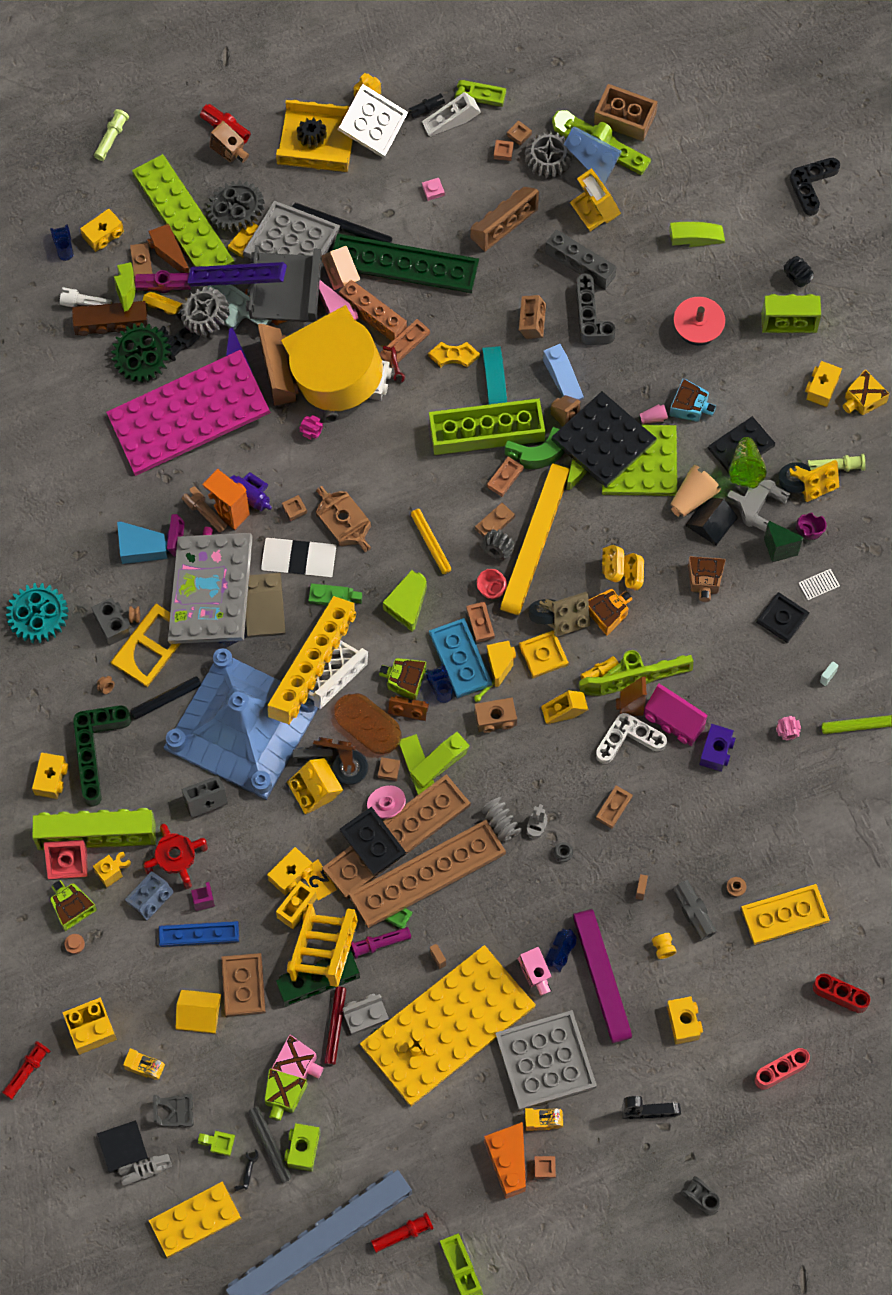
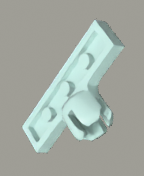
M233 285L208 286L207 289L211 287L214 290H219L229 303L228 308L230 312L227 313L228 319L223 320L225 326L236 329L242 319H250L249 311H246V301H250L248 295ZM250 319L257 325H269L272 321L263 319Z

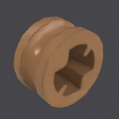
M140 606L136 608L129 607L130 623L134 621L140 623Z

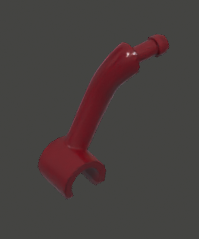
M383 346V350L391 351V362L395 372L394 381H396L397 375L400 374L403 383L406 376L400 372L395 347Z

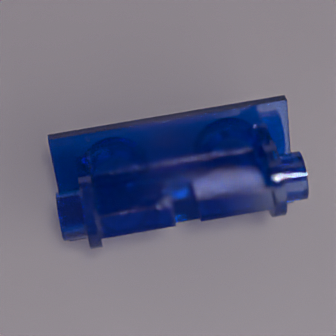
M571 929L558 931L553 945L557 946L558 949L551 947L545 958L546 965L549 967L554 965L558 972H561L563 966L566 965L568 955L576 945L577 937Z

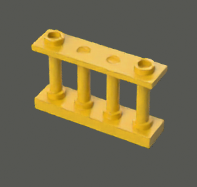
M309 904L307 912L303 914V925L292 960L287 964V972L290 974L292 981L296 982L298 972L326 975L330 986L338 987L358 922L355 909H347L345 916L339 918L316 915L313 904ZM314 923L341 926V930L337 934L314 932L312 928ZM309 939L336 942V947L332 951L306 948ZM304 955L331 959L330 966L328 965L327 967L301 963Z

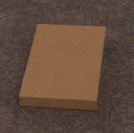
M262 954L222 956L225 1016L266 1013Z

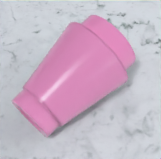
M658 404L640 413L642 424L664 422L665 419H668L664 404Z

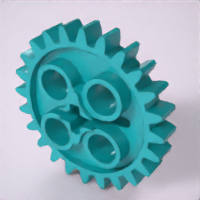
M34 583L31 589L28 585H26V591L19 589L20 595L13 594L15 600H9L11 606L6 607L7 612H9L6 614V617L9 619L7 621L8 625L12 626L11 630L16 632L18 638L23 635V640L26 641L30 638L31 643L35 639H38L39 643H41L42 638H45L48 642L50 635L56 638L55 631L62 632L60 626L66 627L64 620H68V615L65 613H68L69 610L68 607H65L67 602L63 600V594L58 595L57 588L52 591V587L49 585L45 589L43 583L40 585V588H37L36 583ZM34 599H41L38 603L32 602ZM48 610H55L52 614H47ZM24 612L28 613L27 616L20 617V614ZM37 623L43 624L39 628L34 627Z

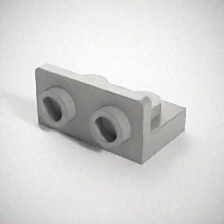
M370 994L363 1001L349 1002L343 1008V1015L351 1035L389 1021L380 994Z

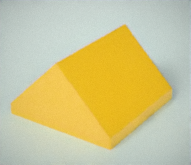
M181 990L176 1007V1030L216 1034L221 994Z

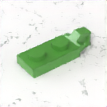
M311 583L310 604L328 606L333 596L362 604V592L353 591L349 587Z

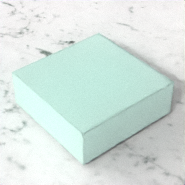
M831 662L821 675L820 683L826 686L837 672L839 665Z

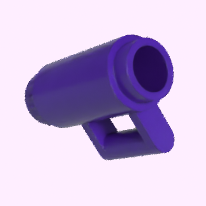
M251 472L244 478L235 475L230 477L235 483H241L246 488L248 505L259 511L272 509L269 505L270 499L264 493L268 487L266 482ZM247 481H251L252 483H254L255 485H257V486L260 487V488H259V489L256 488L255 486H253L252 484H250V483L247 482Z

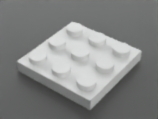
M362 84L337 130L383 158L408 112Z

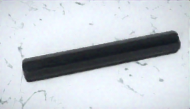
M195 676L130 710L132 717L138 719L201 686L200 679Z

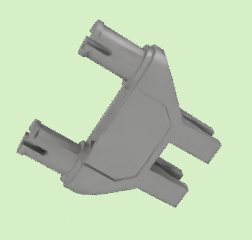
M739 476L734 488L744 493L745 496L730 490L726 502L739 510L746 526H755L766 532L769 521L758 516L763 504L770 496L785 504L791 493L777 487L772 480L750 482Z

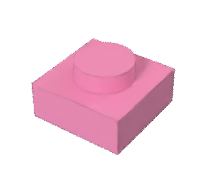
M439 178L422 182V188L427 201L445 196Z

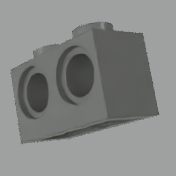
M111 597L91 607L93 615L109 645L130 636L129 629L131 625L128 619H123L120 614L123 610L119 602L115 603ZM106 611H113L110 615L104 614ZM115 626L121 627L118 631L112 630Z

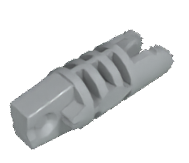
M168 1154L153 1156L150 1159H144L138 1163L135 1162L118 1169V1173L124 1176L121 1179L122 1185H127L142 1178L145 1179L154 1174L157 1175L163 1172V1170L172 1167V1163Z

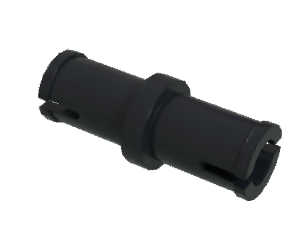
M439 93L428 100L424 99L421 103L410 107V113L417 110V112L411 114L412 118L414 119L425 112L430 113L432 109L445 104L444 99L437 102L438 99L443 97L442 94Z

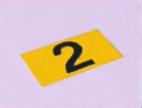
M318 859L312 863V873L305 880L310 888L316 891L319 901L337 889L322 870L323 866Z

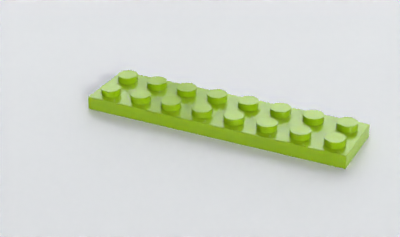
M163 154L132 170L134 177L165 224L170 225L175 239L194 267L235 265L234 259Z

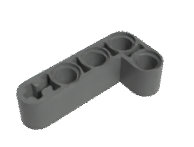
M586 273L581 274L577 278L576 288L580 339L585 345L610 344L615 339V324L611 321H597L593 277Z

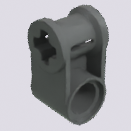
M694 1176L693 1182L688 1188L681 1191L682 1195L705 1214H716L720 1207L719 1196L701 1179ZM707 1200H713L715 1201L716 1206L714 1208H709L706 1206L705 1202Z

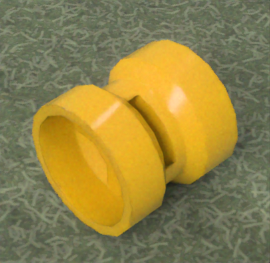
M670 933L660 934L652 938L653 946L657 949L656 955L658 959H665L677 953L675 946L671 945L672 937Z

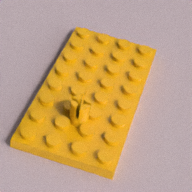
M484 945L363 1040L360 1046L410 1107H412L496 1039V1032L509 1029L534 1009L536 1005Z

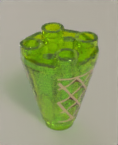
M744 437L737 445L729 468L730 481L740 486L752 489L757 488L759 483L766 478V465L753 439Z

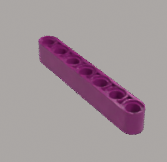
M593 909L574 913V923L610 1040L613 1044L631 1039V1029Z

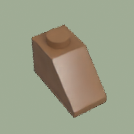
M567 395L557 398L551 404V415L562 427L580 411V401Z

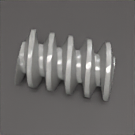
M498 797L488 802L482 808V813L486 815V820L490 821L489 825L494 828V833L498 834L497 838L500 841H507L517 836L522 830L521 828L514 829L518 823L510 822L514 816H506L510 810L502 809L506 803H499L501 797Z

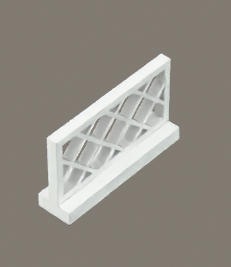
M340 640L339 649H334L332 653L340 654V659H331L329 663H326L325 665H328L329 670H324L322 674L330 675V678L328 680H319L318 676L315 686H318V690L314 693L311 691L308 693V698L314 701V706L321 709L367 665L368 651L363 648L358 651ZM345 653L354 655L352 658H343ZM333 664L342 665L340 669H331Z

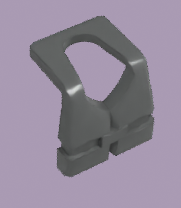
M191 1093L168 1098H160L158 1095L153 1096L154 1122L159 1126L192 1127L194 1125L193 1112L191 1111L193 1109V1095ZM158 1105H165L172 1111L163 1120L158 1115Z

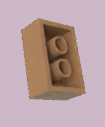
M608 84L595 110L594 124L598 125L599 122H604L613 131L644 141L656 115L658 101Z

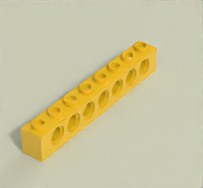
M333 596L268 703L269 718L290 725L293 718L298 716L301 704H305L309 691L315 687L316 679L323 674L325 664L330 662L334 649H338L341 637L347 634L350 622L353 623L356 618L353 602Z

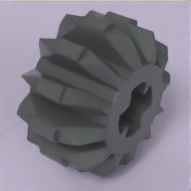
M492 529L485 534L482 548L485 550L484 553L489 554L490 557L504 561L511 556L515 542L511 536L506 535V532L503 533L501 530L496 531Z

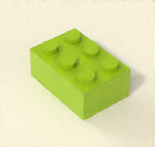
M771 294L765 296L761 312L762 333H817L821 319L820 296L813 294L797 296L795 294L778 296Z

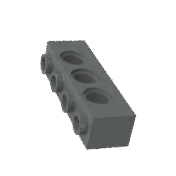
M555 230L547 240L545 250L547 255L580 275L584 273L591 275L594 283L604 290L615 278L616 266L560 231Z

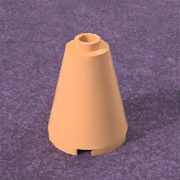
M697 465L691 467L670 504L672 506L670 510L678 517L680 515L686 516L722 490L717 488L719 486L718 483L707 472H699L698 469L700 467Z

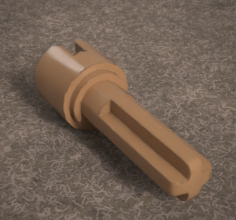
M195 486L190 488L193 496L190 497L188 494H184L182 500L191 510H198L218 532L224 531L227 524L205 503V496Z

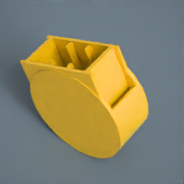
M346 305L281 340L289 354L291 372L303 396L317 408L329 411H343L358 406L375 392L381 381L383 364L373 338L365 326L354 320Z

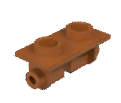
M397 695L395 697L391 696V699H389L388 714L426 721L429 704L426 701L412 699V703H408L409 698Z

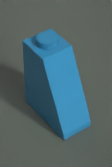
M117 522L122 564L167 559V552H169L167 550L168 540H165L163 533L124 522Z

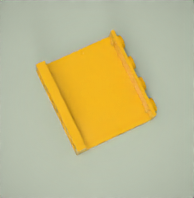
M286 100V114L281 142L276 152L277 164L348 172L353 139L337 129L350 106ZM314 117L316 121L321 119L322 124L326 126L327 137L324 139L323 144L318 143L317 148L312 145L309 149L308 144L303 146L301 141L297 139V127L300 126V121L305 122L306 118L312 120Z

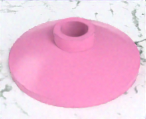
M391 785L383 786L376 789L369 796L367 807L368 809L372 807L381 819H387L397 815L404 808L406 798L400 788Z

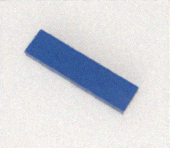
M238 921L159 926L160 947L239 942Z

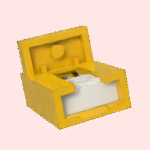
M592 168L577 178L584 192L573 199L570 204L590 232L603 222L607 224L621 214L611 194Z

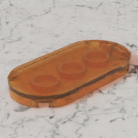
M359 693L347 694L336 703L335 718L337 723L371 752L387 754L398 747L402 738L399 724L366 696Z

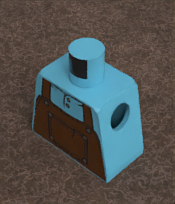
M683 378L671 405L669 416L697 422L700 420L702 413L713 416L716 405L707 402L708 391Z

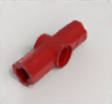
M206 104L202 108L200 117L214 126V129L224 121L244 140V145L247 143L251 136L250 131L238 124L231 114L227 112L222 113L211 104Z

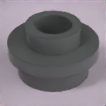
M559 843L554 848V856L560 862H567L573 856V848L568 843ZM565 850L567 854L561 855L560 851Z

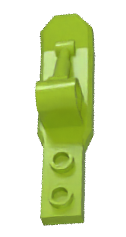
M558 110L552 117L554 131L560 136H564L567 139L571 129L575 126L621 150L622 153L617 163L641 176L651 162V158L618 142L612 136L611 127L604 122H599L598 125L592 126L577 118L568 110Z
M629 650L624 654L620 663L610 669L604 676L586 677L580 680L579 689L589 696H603L621 691L641 677H646V684L658 679L693 671L694 661L692 655H682L673 660H662L657 664L644 666L640 654L637 651Z

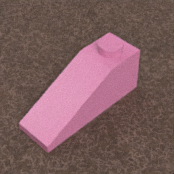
M320 281L319 296L327 314L346 305L354 320L359 319L356 309H352L349 302Z

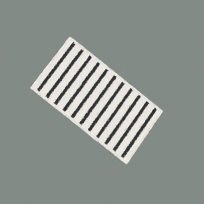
M831 569L799 582L808 600L840 586Z

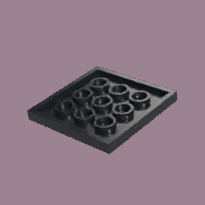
M601 391L557 431L551 440L607 488L656 442L657 438Z

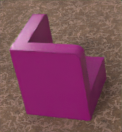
M206 882V887L191 890L195 911L215 907L209 882Z

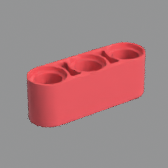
M797 1048L760 1068L755 1077L756 1086L763 1090L769 1089L806 1068L810 1060L808 1051L803 1048ZM800 1055L804 1058L805 1062L798 1063L794 1057ZM784 1065L787 1068V1072H779L777 1066ZM765 1074L769 1077L770 1081L763 1082L759 1076Z

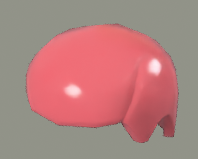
M486 569L477 577L476 586L484 597L493 600L504 594L507 589V581L497 569Z

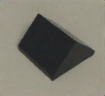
M712 497L698 507L685 526L717 546L738 519V516L724 499Z

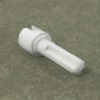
M62 287L63 293L60 295V305L75 307L77 305L112 304L110 299L79 294L76 289Z

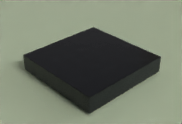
M778 592L759 616L756 623L786 643H789L810 612Z
M136 1120L97 1133L109 1173L118 1171L123 1166L148 1159Z

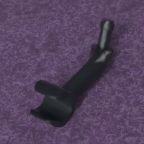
M256 1149V1156L254 1158H250L248 1152H246L248 1162L243 1178L244 1184L235 1186V1191L244 1188L245 1190L248 1189L253 1164L259 1158Z

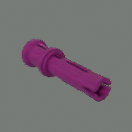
M407 926L406 928L374 938L367 936L364 940L352 941L351 950L353 956L357 959L360 955L369 952L373 954L376 952V949L411 939V933Z

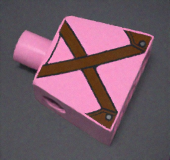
M539 947L521 954L517 961L529 986H536L541 996L551 992L552 990L547 982L551 978V974ZM534 971H538L541 977H536Z
M291 1035L287 1038L272 1067L273 1070L306 1079L308 1074L319 1079L324 1068L315 1064L317 1059L316 1053Z

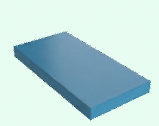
M465 618L429 630V635L456 698L492 686L491 678Z

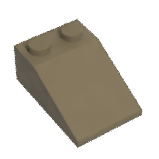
M281 573L249 575L246 608L247 637L286 634Z

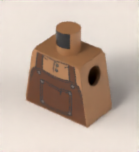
M222 121L211 132L209 147L229 162H233L237 158L244 163L248 159L249 154L243 150L244 140L227 123Z
M689 556L688 571L691 591L699 592L700 601L709 602L711 593H718L726 559Z

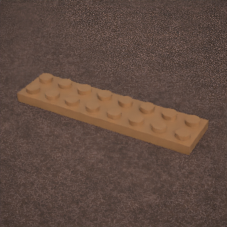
M446 774L407 803L397 815L387 818L383 822L407 854L470 807L471 803ZM351 846L322 867V870L346 900L349 898L348 893L369 883L382 873L380 872L374 877Z
M484 820L348 894L367 928H370L506 854V851L487 820Z

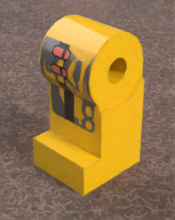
M130 1048L123 1066L127 1071L146 1078L159 1080L165 1064Z
M525 1108L526 1131L562 1128V1110H533V1108Z

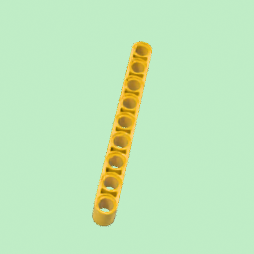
M554 463L550 467L500 608L502 611L518 616L521 612L568 481L570 468Z

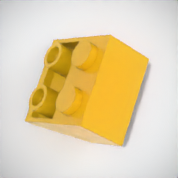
M325 758L309 760L287 781L304 814H308L333 801L343 791Z
M101 997L62 1012L79 1055L117 1040Z

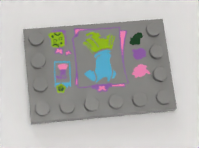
M251 533L178 537L168 642L170 644L244 640L253 537Z

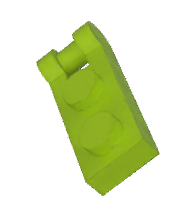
M459 80L457 85L458 91L455 92L454 98L466 92L476 102L503 107L507 88Z

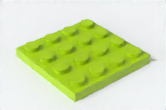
M642 425L657 438L656 442L607 488L602 485V495L675 496L677 493L676 425Z

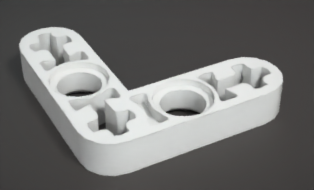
M622 713L616 718L597 748L596 758L600 763H610L627 736L656 752L665 749L667 738L662 732L627 713ZM626 719L628 720V725L625 724L621 732L619 730L621 721ZM643 728L647 734L640 737L636 734V730ZM650 733H652V737L650 738L649 741H647V739L649 738ZM612 734H617L620 737V741L613 743L609 737ZM660 738L662 744L655 745V740ZM607 746L611 747L608 752L609 756L603 758L601 752L604 753Z

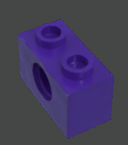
M711 724L699 765L722 772L723 766H728L731 756L727 754L728 749H733L736 739L732 737L734 730ZM714 746H721L723 750L717 751L714 749Z

